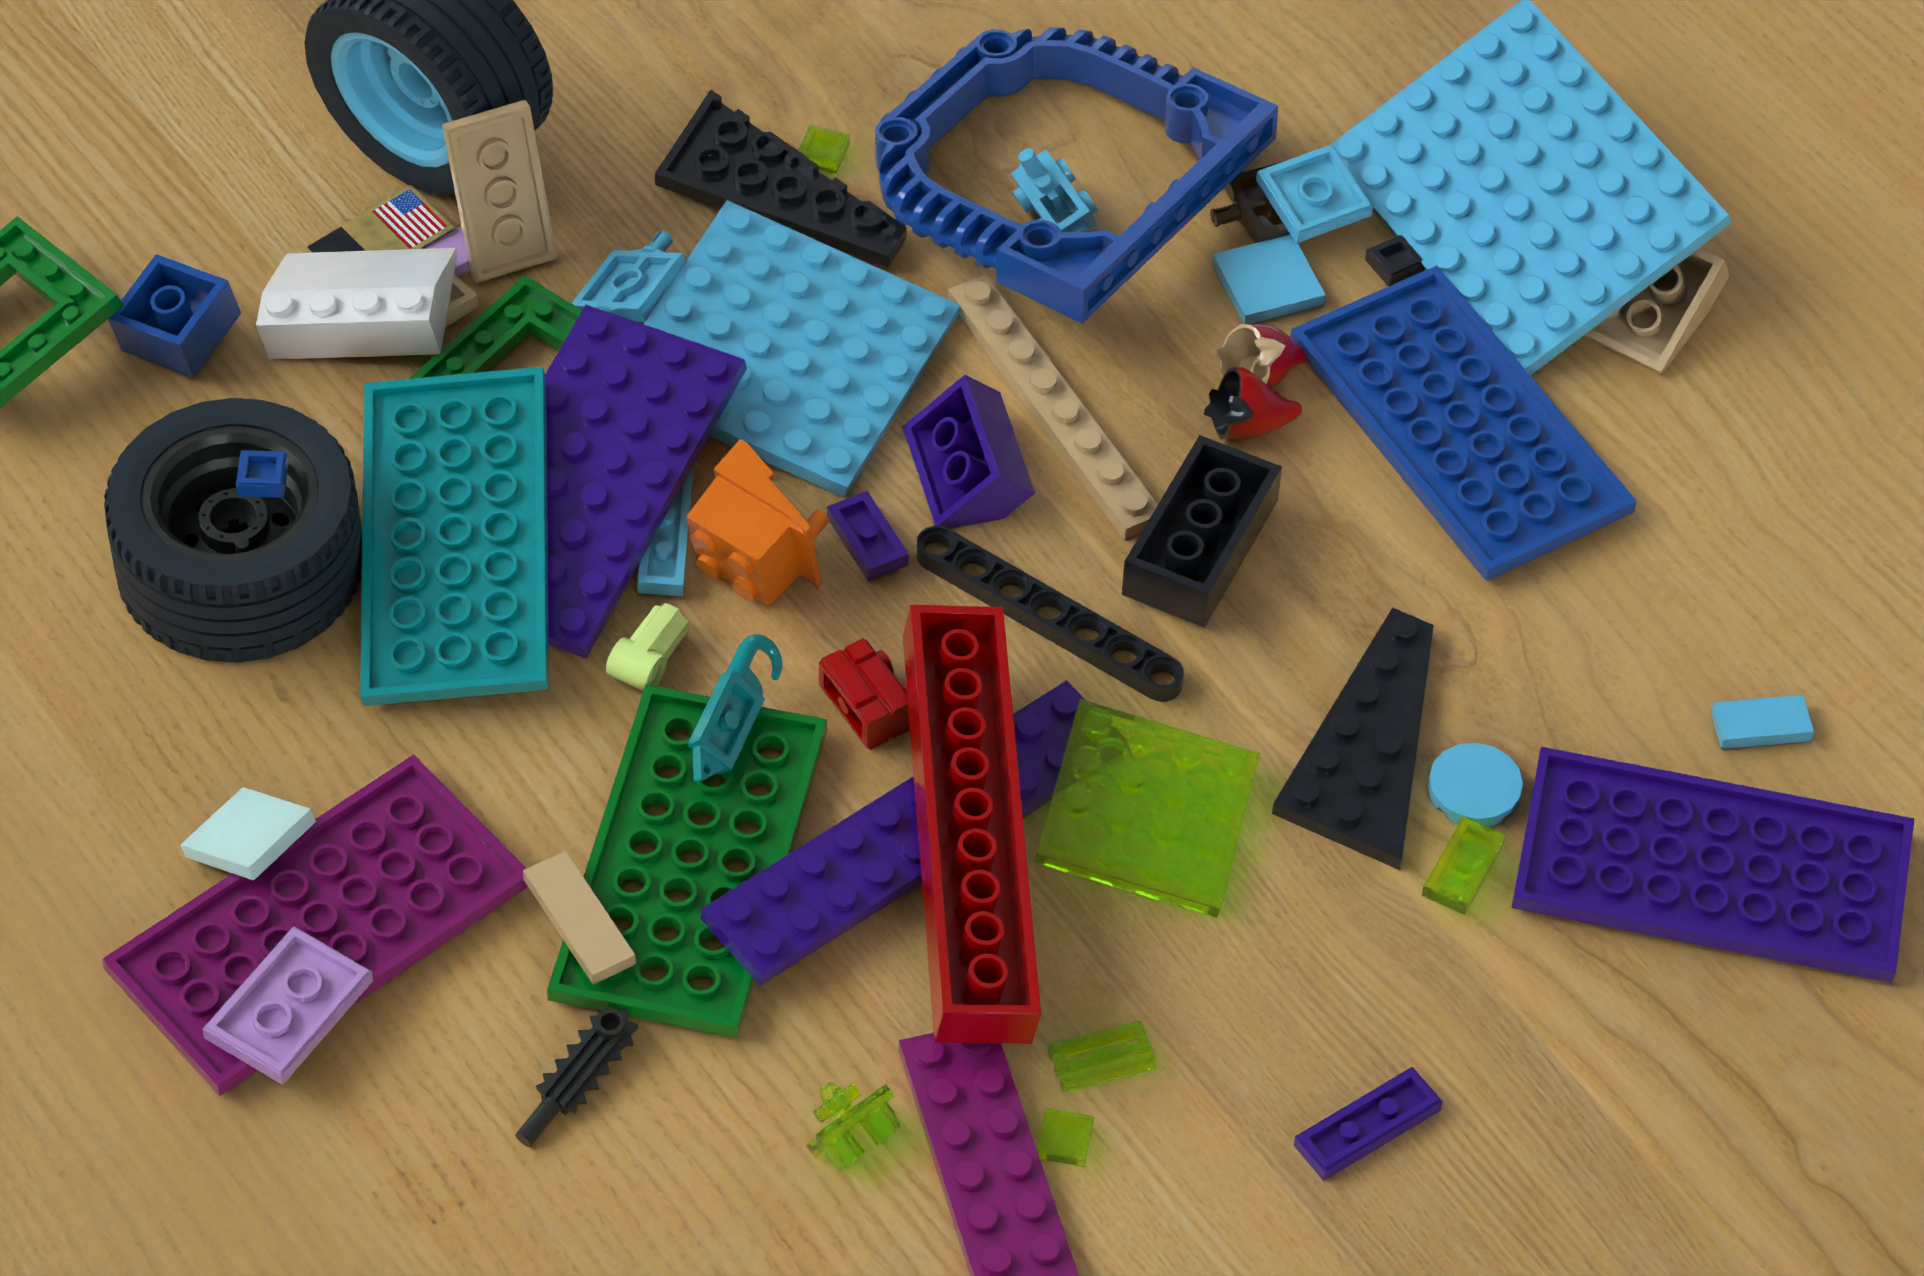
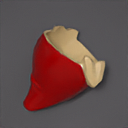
M1240 324L1228 333L1223 346L1216 349V356L1220 362V371L1223 375L1232 367H1244L1260 377L1270 389L1279 384L1291 368L1306 362L1305 353L1301 346L1282 330L1266 325Z

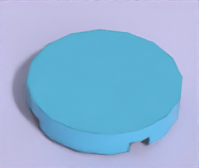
M1480 743L1458 744L1443 751L1433 762L1428 782L1430 799L1438 810V807H1440L1443 812L1447 813V819L1471 828L1493 827L1503 822L1504 817L1508 816L1511 812L1513 814L1518 808L1523 787L1520 769L1511 757L1493 746Z

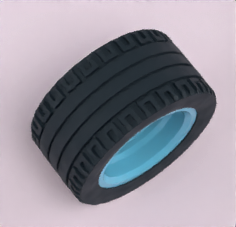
M327 0L316 9L315 13L310 17V21H308L304 41L306 62L314 86L327 110L343 132L368 158L390 175L407 185H412L414 188L433 194H455L442 124L525 100L530 106L534 131L541 126L549 115L553 98V82L547 56L532 25L513 0Z

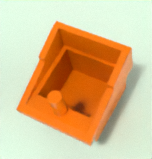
M739 439L713 469L715 474L714 481L687 514L686 519L698 568L712 579L720 577L731 584L733 589L748 601L755 599L769 608L799 576L812 582L817 589L822 584L814 539L830 520L825 513L817 509L805 520L772 482L775 478L772 470L747 442Z

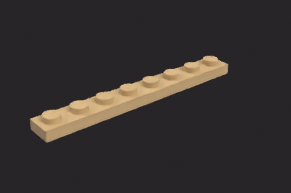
M984 274L948 289V300L960 305L958 316L1124 541L1141 534L1158 505L988 276Z

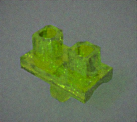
M832 1082L827 1083L819 1091L823 1104L816 1108L813 1113L821 1123L831 1116L836 1120L820 1130L815 1135L816 1138L808 1143L806 1147L815 1158L824 1152L827 1158L840 1171L845 1170L865 1153V1150L851 1133L853 1130L862 1125L876 1145H879L901 1127L897 1116L888 1104L895 1096L894 1093L885 1084L853 1107L851 1102L861 1095L860 1090L855 1084L852 1083L842 1090Z

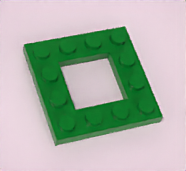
M18 216L0 230V286L12 276L17 275L54 306L0 350V408L123 307L116 293Z
M524 275L441 349V354L431 358L409 379L488 372L530 333L555 349L560 350L582 310Z

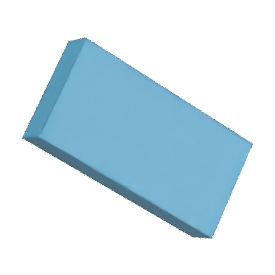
M1804 695L1714 702L1712 705L1711 716L1721 749L1812 741L1814 730Z

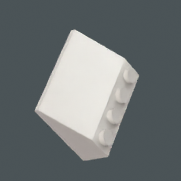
M456 248L287 253L262 292L256 328L268 359L441 354L447 309L458 254Z

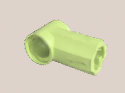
M670 604L655 605L630 639L623 637L615 644L607 660V675L644 691L645 684L658 686L665 673L667 659L689 631V620L680 613L678 608Z

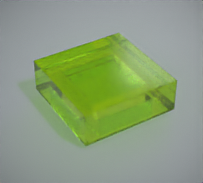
M809 125L798 151L818 164L820 171L837 174L849 148L850 135Z
M1045 1108L1037 1146L1039 1158L1085 1167L1094 1116Z

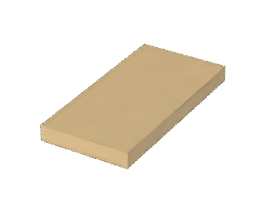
M522 100L442 124L471 277L475 283L558 259L529 104Z

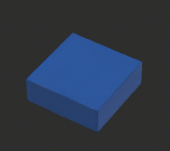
M241 450L236 481L237 496L284 498L289 464L288 452Z

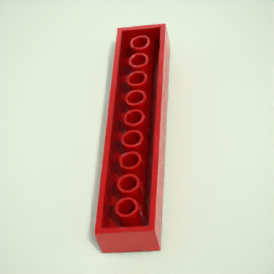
M910 605L903 633V649L934 1042L1032 1044L1041 1017L1003 607Z

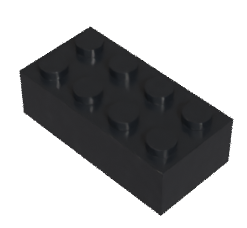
M1199 435L1124 561L1122 595L1205 628L1278 501L1282 466Z

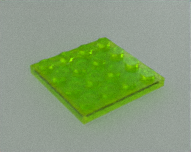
M1080 699L1034 863L1217 918L1221 910L1260 753Z

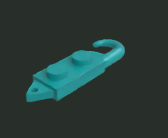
M754 634L746 637L739 644L727 671L721 674L687 744L693 750V776L695 783L705 780L716 773L722 774L732 770L765 700L761 683L749 668L758 650L765 652L771 661L772 679L778 680L783 669L782 657L775 643L766 636Z

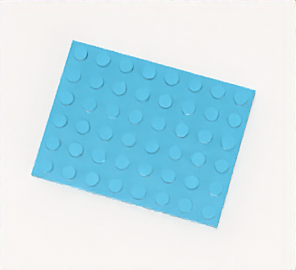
M1520 0L1332 143L1373 205V211L1395 236L1402 235L1423 259L1421 263L1425 270L1434 266L1441 270L1530 376L1732 224L1729 214L1531 0Z

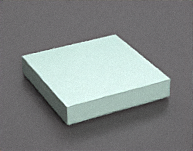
M242 787L180 846L185 858L255 880L303 835L316 820L310 808Z

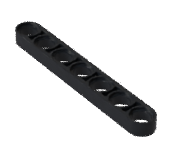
M931 526L919 533L917 537L916 558L919 564L926 570L991 607H1003L1004 615L1152 700L1167 702L1179 696L1183 686L1184 669L1181 663L1174 657L949 528ZM933 542H940L945 544L949 550L944 554L933 555L925 550V546ZM974 563L982 565L986 571L979 576H970L965 574L962 568L967 564ZM1006 585H1015L1023 590V594L1015 598H1008L1003 596L999 589ZM1051 606L1058 609L1061 614L1054 619H1044L1036 611L1041 607ZM1081 628H1090L1096 631L1099 636L1092 641H1082L1074 635V632ZM1118 650H1128L1133 652L1137 658L1133 662L1121 663L1116 661L1112 654ZM1156 672H1167L1174 677L1175 681L1168 685H1159L1154 683L1150 676Z

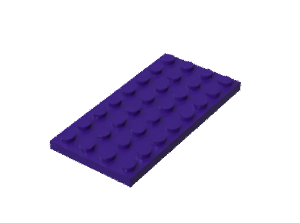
M585 304L546 372L548 630L550 646L587 659L747 370L745 359Z
M1541 746L1511 908L1893 983L1897 968L1915 818Z

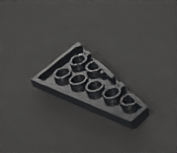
M713 90L709 91L655 172L656 186L718 208H722L728 200L839 251L889 268L906 240V226L901 225L896 219L869 200L860 201L847 191L848 186L835 177L831 180L819 172L818 164L771 131L763 132L750 123V117L740 109L734 112L722 103V97Z
M1392 607L1274 801L1273 815L1400 870L1432 643L1433 624Z

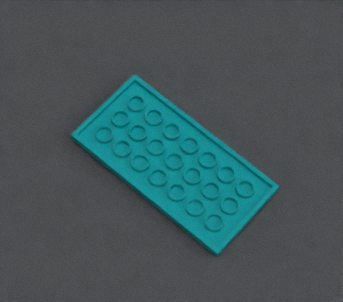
M533 367L364 383L360 698L363 705L371 706L549 690L546 374L544 368Z

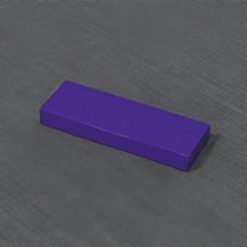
M1411 1067L1296 1135L1294 1147L1324 1181L1441 1111L1443 1101L1418 1072Z

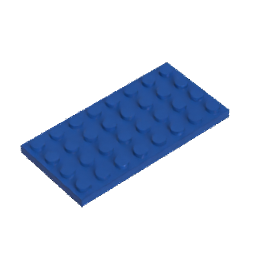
M1437 266L1291 329L1290 337L1303 348L1307 363L1486 581L1635 512L1636 499Z

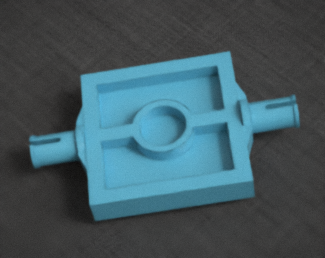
M659 230L651 242L643 248L631 251L613 250L571 304L583 310L586 304L638 323H644L686 260L682 253L665 252L673 243V238L668 232L662 230L661 233Z

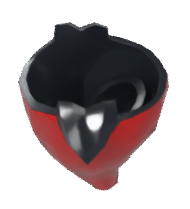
M1232 367L1224 374L1218 389H1211L1209 393L1210 403L1204 410V415L1212 418L1214 428L1220 439L1242 440L1269 433L1290 423L1302 413V406L1298 402L1282 397L1277 391H1272L1254 372L1244 367Z

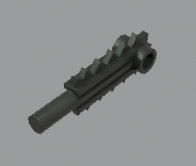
M607 1006L598 1015L590 1016L592 1028L578 1030L581 1042L579 1044L566 1045L569 1057L554 1059L557 1068L556 1073H543L544 1082L536 1085V1089L541 1094L542 1102L515 1134L516 1138L523 1145L531 1147L559 1111L564 1115L568 1112L576 1114L578 1105L587 1104L584 1092L586 1090H599L596 1077L610 1075L607 1063L609 1061H622L620 1051L627 1046H634L631 1035L638 1029V1024L628 1020L627 1010L619 1011Z

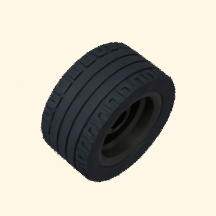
M227 398L200 402L176 410L146 427L126 446L125 450L118 457V462L111 470V475L107 480L108 488L104 494V509L112 560L121 599L126 604L128 613L133 616V620L141 625L142 629L151 635L153 639L165 644L172 650L207 661L240 663L272 658L297 649L323 633L343 614L345 608L349 606L352 600L351 596L358 589L362 569V531L358 496L351 462L345 456L343 447L338 444L334 436L328 433L325 427L293 408L265 400ZM241 450L288 452L289 464L284 498L237 496L236 481Z

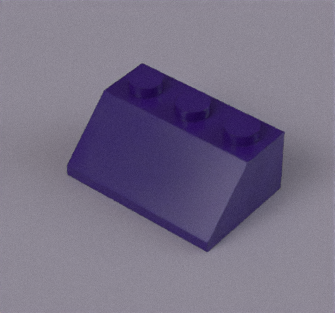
M964 375L902 426L935 526L952 529L1004 519L1035 494L999 391Z

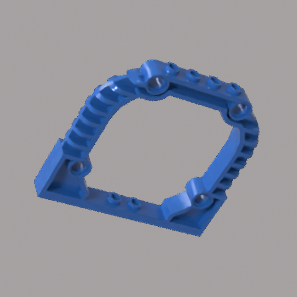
M1053 27L1046 30L1041 36L1032 37L1030 29L1017 31L1012 34L1004 30H988L978 35L966 47L959 49L948 63L941 69L934 71L924 84L916 91L910 92L899 106L891 113L885 114L875 128L876 167L880 172V190L886 207L894 213L895 219L903 226L908 225L912 227L913 233L921 238L932 237L936 245L942 248L950 246L954 248L955 254L962 258L971 256L975 258L976 264L983 268L991 266L996 268L997 283L1083 324L1276 139L1278 105L1194 67L1182 76L1179 74L1177 67L1166 64L1162 67L1158 65L1155 57L1147 54L1140 57L1137 55L1135 48L1129 45L1118 47L1116 46V41L1108 36L1096 39L1091 31L1078 30L1073 35H1067L1065 28ZM1033 79H1067L1096 88L1165 121V133L1170 139L1179 143H1190L1199 159L1180 179L1174 180L1168 190L1155 203L1151 202L1145 208L1143 214L1120 236L1105 229L1090 232H1061L1059 226L1047 220H1033L1023 225L943 188L926 176L930 169V147L988 96L1002 97L1014 94Z

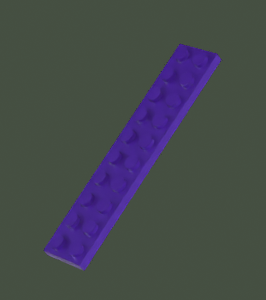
M1067 680L1013 714L1023 818L1123 755L1126 750L1127 742ZM914 776L702 908L700 919L760 986L922 883Z

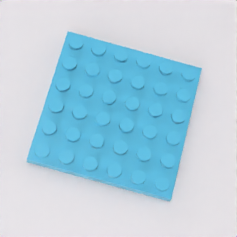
M727 200L644 322V325L745 359L747 370L710 437L732 447L739 439H742L750 445L763 461L846 498L957 319L960 305Z

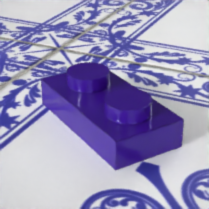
M868 491L827 506L829 522L867 581L909 566L907 550Z

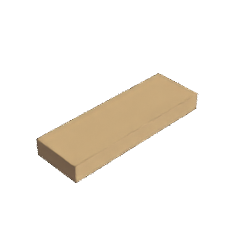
M566 850L523 870L525 883L593 985L636 964L635 953Z

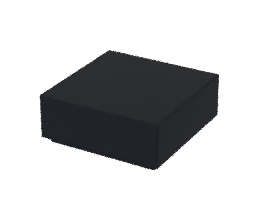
M1402 235L1366 250V262L1387 286L1425 271L1421 263L1423 259Z

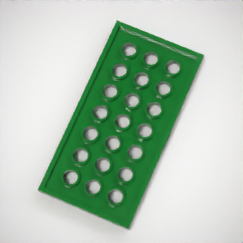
M645 684L583 876L612 921L615 919H626L633 924L628 930L620 933L635 953L636 964L593 985L563 940L547 988L549 1001L599 1011L605 1010L608 1006L619 1011L627 1010L629 1017L738 1038L754 978L725 946L714 951L702 947L701 943L705 939L716 936L700 919L701 910L706 905L792 852L827 733V719L761 707L732 770L722 774H714L724 778L726 782L719 787H708L701 781L694 782L693 750L687 744L710 697ZM679 729L691 733V736L684 741L672 740L667 735ZM767 747H775L780 749L783 754L774 759H767L762 757L759 752ZM670 766L678 769L680 773L673 778H662L656 774V771L662 767ZM756 784H763L772 789L769 794L764 796H754L747 790ZM651 804H662L668 808V811L660 816L648 815L643 810ZM697 813H708L715 818L706 825H697L690 821V818ZM743 822H754L761 827L759 831L753 834H743L736 829ZM639 842H650L657 847L648 854H639L631 849ZM685 851H696L703 856L701 860L695 863H685L678 858ZM732 860H742L749 864V867L742 872H731L724 866ZM628 880H637L645 885L643 889L634 893H628L619 888L622 883ZM675 889H683L691 894L690 898L682 902L671 901L666 895ZM662 928H672L679 933V936L671 941H661L654 934ZM651 967H659L667 972L663 979L657 981L647 980L641 974ZM703 976L712 979L715 984L707 990H696L689 985V982L696 977Z

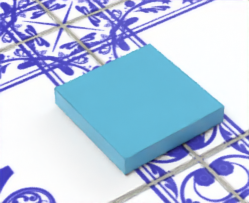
M1333 144L1257 171L1256 181L1296 244L1372 216L1373 205Z
M1291 235L1213 254L1212 265L1243 324H1253L1325 304L1326 295L1299 244L1295 243Z

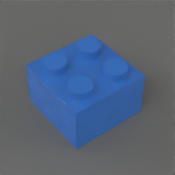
M156 254L122 298L123 307L113 314L108 321L123 352L194 378L241 315V311L228 280Z

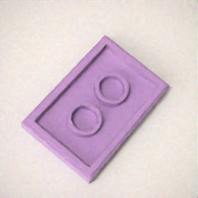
M293 926L202 1029L204 1039L283 1085L373 982L372 971Z

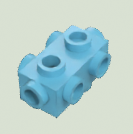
M1031 148L1024 149L1019 153L1020 165L1010 174L1018 186L1012 193L1023 210L1027 213L1034 209L1040 217L1039 220L1053 222L1059 226L1061 232L1092 231L1097 226L1092 214L1098 211L1085 189L1077 193L1073 188L1071 182L1076 180L1065 161L1061 158L1055 162L1046 149L1038 155Z

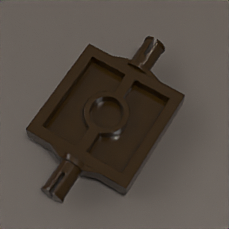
M1278 163L1239 173L1224 188L1233 204L1211 209L1210 211L1214 226L1218 227L1223 224L1239 221L1246 227L1254 243L1290 235L1256 181L1257 171Z

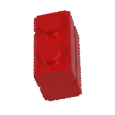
M862 638L846 646L843 651L839 649L821 658L819 662V686L865 747L871 750L887 742L890 737L896 738L910 731L906 682L900 684L893 675L894 670L888 655L883 650L876 652L867 639Z

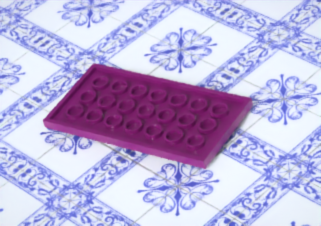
M414 754L316 818V822L255 880L232 873L102 959L103 967L107 974L219 1096L258 1070L204 1039L202 1029L293 926L372 971L373 982L352 1005L354 1006L528 887L523 878V870L527 868Z

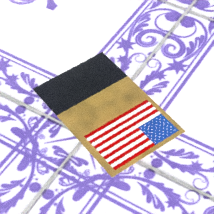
M409 185L307 246V248L312 253L421 249L455 227L412 185Z

